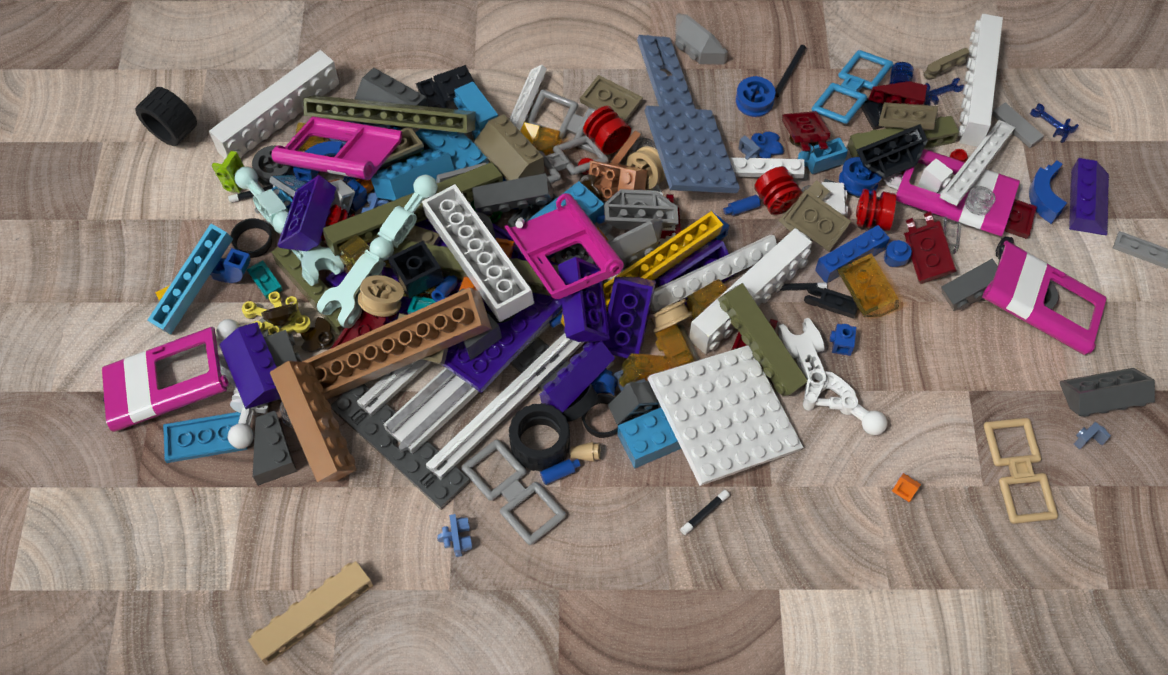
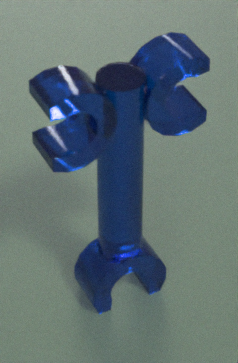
M954 78L951 84L929 91L930 85L925 83L927 90L924 105H931L930 101L937 105L939 102L938 95L952 90L954 92H961L964 85H956L960 79Z
M1040 103L1030 112L1031 116L1035 118L1041 117L1055 127L1056 130L1053 137L1061 135V143L1065 142L1068 135L1074 133L1078 128V124L1075 126L1069 125L1070 118L1063 125L1044 111L1045 107Z

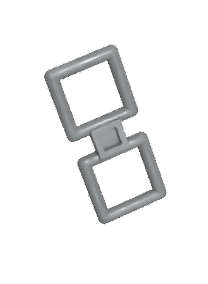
M541 90L526 123L540 126L541 133L559 140L564 138L566 131L575 134L574 139L583 137V126L595 109L589 108L585 116L581 117L575 114L578 108L577 102L547 90ZM545 98L570 107L559 132L534 122ZM588 143L576 146L595 154Z
M587 136L556 145L553 148L555 153L547 156L544 152L539 151L544 157V166L551 174V176H548L550 183L561 179V175L558 172L567 168L572 175H576L590 168V162L574 167L564 154V150L588 143L599 157V159L594 161L608 163L609 158Z
M494 440L462 465V471L488 500L492 501L500 494L506 499L508 503L500 509V513L528 545H533L566 517V513L538 482H533L526 489L520 484L518 480L527 471L500 440ZM497 449L516 472L491 491L472 468ZM536 492L556 515L530 535L510 511Z

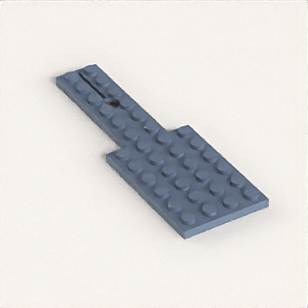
M639 35L637 42L659 105L646 106L644 111L669 189L738 193L740 187L712 110L695 109L671 38ZM661 69H666L672 73V76H667V74Z

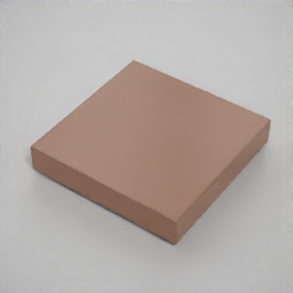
M634 131L610 163L619 164L641 134Z

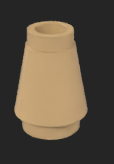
M590 442L572 446L570 448L571 459L592 462L600 460V444Z

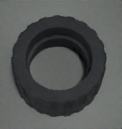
M163 87L154 88L135 108L138 119L148 131L162 142L171 146H178L197 126L196 117L188 105L176 94Z
M535 403L523 407L512 418L511 425H509L511 452L523 467L532 471H543L565 460L570 449V427L566 416L554 406L544 403ZM546 425L553 428L559 434V439L548 449L533 450L521 442V436L532 426Z

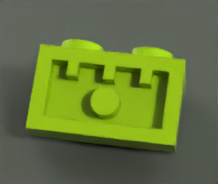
M230 151L222 164L213 163L212 168L226 191L240 193L242 188L237 186L235 174L238 169L245 166L238 153Z

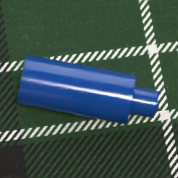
M753 195L728 204V207L723 208L724 214L734 216L760 207L759 197Z
M454 275L447 276L432 292V298L435 302L447 298L457 287V277Z
M568 459L540 471V476L544 484L547 485L575 473V468L581 465L578 459L574 461Z

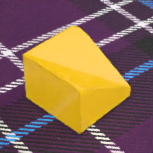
M524 122L520 132L536 147L541 135V127Z

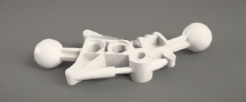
M225 319L217 327V336L223 341L241 326L233 319ZM219 354L221 374L225 375L229 384L235 387L230 406L235 411L241 413L238 424L232 426L228 432V440L233 447L244 449L250 446L254 439V433L250 428L253 415L258 416V413H267L268 403L245 410L223 354Z

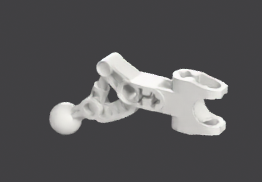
M809 318L804 319L802 323L804 333L801 335L790 333L784 324L779 325L778 334L780 340L792 358L796 359L798 367L807 379L803 400L804 409L808 411L813 410L815 405L829 406V409L840 410L845 415L853 414L860 419L866 433L872 436L883 433L887 428L886 416L877 410L867 411L858 404L855 391L843 379L832 372L824 371L817 353L824 351V343L820 332ZM825 389H830L840 396L830 397L829 399L819 398L821 392Z

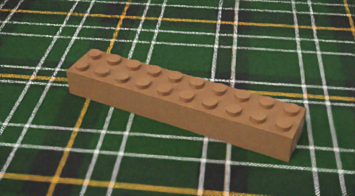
M469 287L302 362L310 363L314 367L317 381L322 385L325 399L328 400L492 328L480 292Z

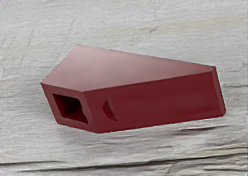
M908 81L874 86L868 100L883 104L923 105L927 85Z

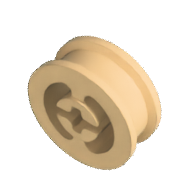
M644 146L638 149L637 152L630 154L627 158L626 166L647 168L645 190L652 189L665 180L666 176L657 149Z
M382 275L369 276L361 282L358 304L364 311L375 316L387 317L396 314L400 310L404 290L399 282Z
M686 299L672 303L649 315L648 319H651L655 326L653 331H660L693 315L692 312H688L684 304Z

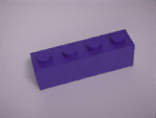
M1078 158L1071 170L1069 230L1106 236L1108 233L1109 174L1098 161Z
M318 175L296 190L277 245L279 248L308 251L321 243L323 228L326 227L325 222L331 212V203L335 199L336 187Z
M716 239L711 240L656 278L657 286L665 285L728 255L729 253L724 242ZM735 274L683 298L686 299L684 303L686 308Z
M578 257L558 265V275L565 285L601 271L597 265ZM602 281L562 298L566 338L577 342L605 341L610 339Z
M640 277L614 278L607 312L610 339L602 341L612 355L638 361L642 351L656 281Z
M255 322L238 327L219 346L245 410L281 399L270 375V372L277 367L258 323Z
M602 341L587 342L583 346L584 350L580 354L573 356L570 359L571 363L559 370L556 374L557 377L543 387L544 390L539 394L541 403L552 405L563 413L615 357Z

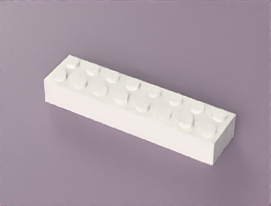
M982 14L980 20H976L975 32L971 33L970 42H972V45L969 47V55L971 56L968 58L966 65L969 71L965 75L967 84H965L963 89L965 98H963L961 108H964V111L961 112L959 122H962V125L958 129L960 144L978 147L990 128L1003 17Z
M319 50L210 129L209 133L217 152L226 159L230 151H234L241 158L304 111L303 98L313 95L324 96L332 89H335L340 83L334 61Z
M455 184L422 201L426 217L475 288L480 292L482 298L499 322L534 304L532 290Z
M797 229L792 230L722 295L743 283L758 306L761 303H766L774 291L778 292L787 279L791 280L799 268L803 269L808 263L807 258L811 253L812 241ZM718 298L691 322L689 338L704 354H707L710 350L714 351L719 346L720 341L723 338L727 339L735 328L731 324L728 314L721 309Z

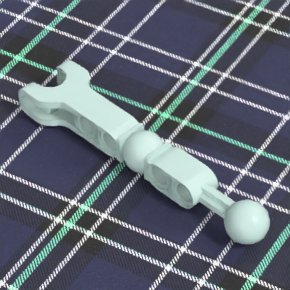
M248 166L241 167L235 174L237 186L251 191L254 195L253 202L257 210L271 223L275 231L281 234L289 213L288 209L273 190L264 191L257 183L258 175L254 169ZM318 245L308 251L292 250L301 261L302 277L310 286L319 283V270L327 269L334 274L344 271L342 258L340 255L335 256L330 248Z
M421 175L415 180L413 184L415 193L405 207L397 206L393 209L380 228V232L377 233L379 237L371 242L369 251L365 250V253L359 257L339 286L324 292L317 304V309L321 314L331 315L337 308L342 307L338 316L340 325L344 328H351L362 314V308L358 304L361 282L369 276L381 273L386 265L384 261L392 256L394 247L398 248V245L403 242L415 225L417 216L414 212L423 199L436 194L438 189L437 182L432 176Z

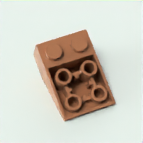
M590 161L589 175L596 176L593 186L603 193L600 200H609L620 189L645 190L648 170L633 166Z

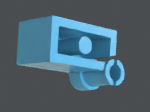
M841 138L827 141L828 149H820L819 144L813 148L809 144L810 151H802L801 149L797 159H804V167L807 166L811 174L845 163L848 150Z

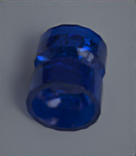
M897 62L892 65L889 84L912 82L913 66L907 62Z

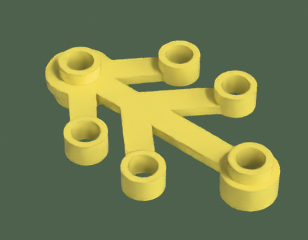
M276 291L271 292L268 296L270 303L275 308L282 306L280 294ZM290 296L285 301L286 305L294 302L293 304L297 306V312L291 319L292 321L286 323L288 325L279 328L266 321L263 323L254 321L253 323H258L261 332L268 329L269 335H272L274 331L280 332L286 330L287 333L291 331L305 333L309 330L311 322L309 317L301 315L296 297ZM251 301L245 302L242 306V312L248 319L254 318L257 315L262 316L261 312L266 311V309L257 307Z

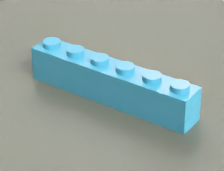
M213 224L209 225L147 321L166 333L172 334L232 242L233 238L227 232Z

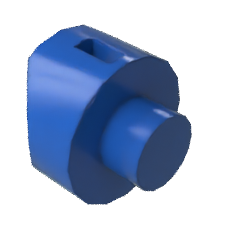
M900 240L890 242L884 253L885 263L890 267L907 264L912 253L911 247L906 242Z
M604 369L591 385L597 394L607 393L614 396L617 379L612 376L610 370Z

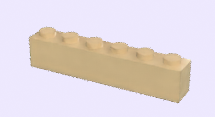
M356 561L348 563L336 576L327 578L321 587L309 591L306 594V598L290 605L288 611L284 614L274 617L265 628L256 630L251 635V638L248 639V642L267 666L372 588L373 584Z

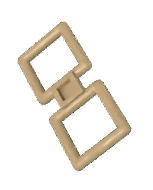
M1020 418L985 422L984 430L994 465L997 467L1008 466L1011 474L1010 477L999 479L1010 522L1017 524L1057 519L1058 512L1047 475L1045 473L1034 474L1031 463L1040 462L1041 455L1030 419ZM1024 426L1032 455L1001 458L993 429ZM1040 482L1048 512L1017 515L1009 485Z

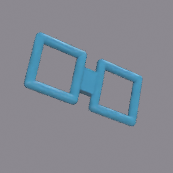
M862 50L856 51L838 74L839 78L843 79L844 82L841 85L831 83L812 106V111H817L820 115L844 124L849 123L867 100V95L859 91L863 87L872 90L874 86H877L891 69L893 62ZM860 58L884 66L872 82L848 74ZM833 91L858 99L845 116L821 107Z

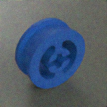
M752 76L742 80L737 87V108L743 114L751 117L766 115L774 105L775 88L773 84L759 76Z
M853 157L845 161L839 175V183H844V190L856 196H861L862 190L868 189L870 196L872 190H877L878 183L882 177L863 167L859 157Z

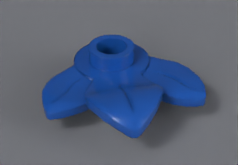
M774 132L755 133L751 137V140L760 147L759 156L761 158H771V154L781 155L784 153L783 146L778 142L780 136Z

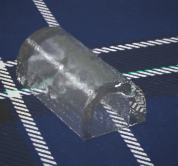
M945 216L942 218V227L950 252L955 254L959 250L962 223Z

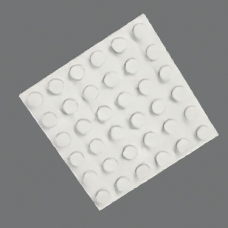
M748 345L652 374L648 377V381L700 486L798 452L803 448L762 367L753 357L752 350Z

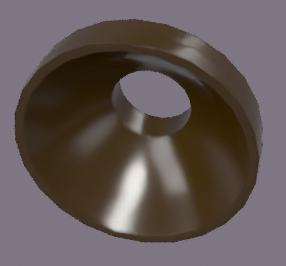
M296 304L283 305L263 311L261 315L266 322L278 326L292 321L291 319L297 312Z

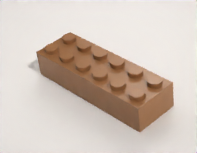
M287 361L270 372L273 382L316 481H339L357 471L355 460L348 451L347 441L340 433L339 423L332 415L331 405L325 399L323 387L317 381L314 367L310 363Z

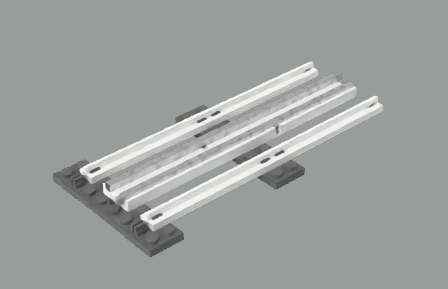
M607 223L599 226V229L607 237L608 242L614 239L609 234L612 230V225ZM584 255V260L586 261L589 257ZM563 308L556 314V316L562 313ZM548 323L510 363L522 374L440 451L433 447L428 440L479 393L478 390L446 367L397 412L392 410L386 403L431 363L430 361L418 360L412 363L413 366L397 375L394 373L392 375H385L371 389L363 384L346 391L331 404V409L442 510L470 483V479L456 465L535 389L539 388L543 391V387L557 377V372L570 364L567 359L585 342L568 339L564 333L551 346L547 345L538 336L550 326Z

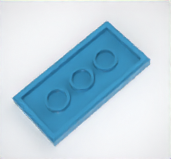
M234 412L163 424L165 462L171 463L247 450V447L244 449L233 447L228 440V432L232 426L238 424L241 413Z

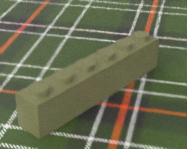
M952 116L937 118L934 130L924 131L928 140L924 149L955 143L959 131ZM893 127L850 135L847 146L852 158L859 157L857 149L906 129Z
M278 247L271 253L276 264L318 311V301L324 292L328 290L327 286L319 277V283L313 286L306 282L302 277L301 261L291 249ZM342 307L337 308L331 315L320 313L340 336L344 330V327L338 321Z
M743 283L735 286L718 298L721 309L728 314L731 324L738 329L742 335L743 342L750 347L753 357L760 362L764 368L765 375L772 380L775 390L782 396L790 395L807 383L808 380Z

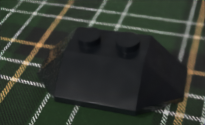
M921 124L861 147L856 151L863 167L885 179L916 166L928 140Z

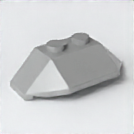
M680 13L676 15L675 45L678 49L684 51L692 60L699 64L724 65L727 60L728 51L722 48L720 42L713 34L690 16Z
M620 189L604 203L605 222L617 229L632 230L660 217L663 219V228L678 225L677 205L671 203L657 191Z
M660 217L650 220L608 242L623 261V268L633 265L658 248L663 229V219Z

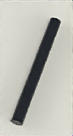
M800 45L775 88V97H779L806 50L805 45Z

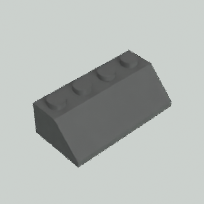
M372 68L362 77L354 98L357 100L428 107L426 96L376 68ZM395 126L400 130L407 128L404 126Z
M546 173L473 187L475 209L477 212L488 216L498 211L508 212L514 208L523 209L534 204L544 205L552 201L553 187Z
M1135 368L1060 381V386L1070 410L1082 417L1090 416L1092 413H1108L1109 410H1125L1130 406H1145L1147 403L1155 402V380Z

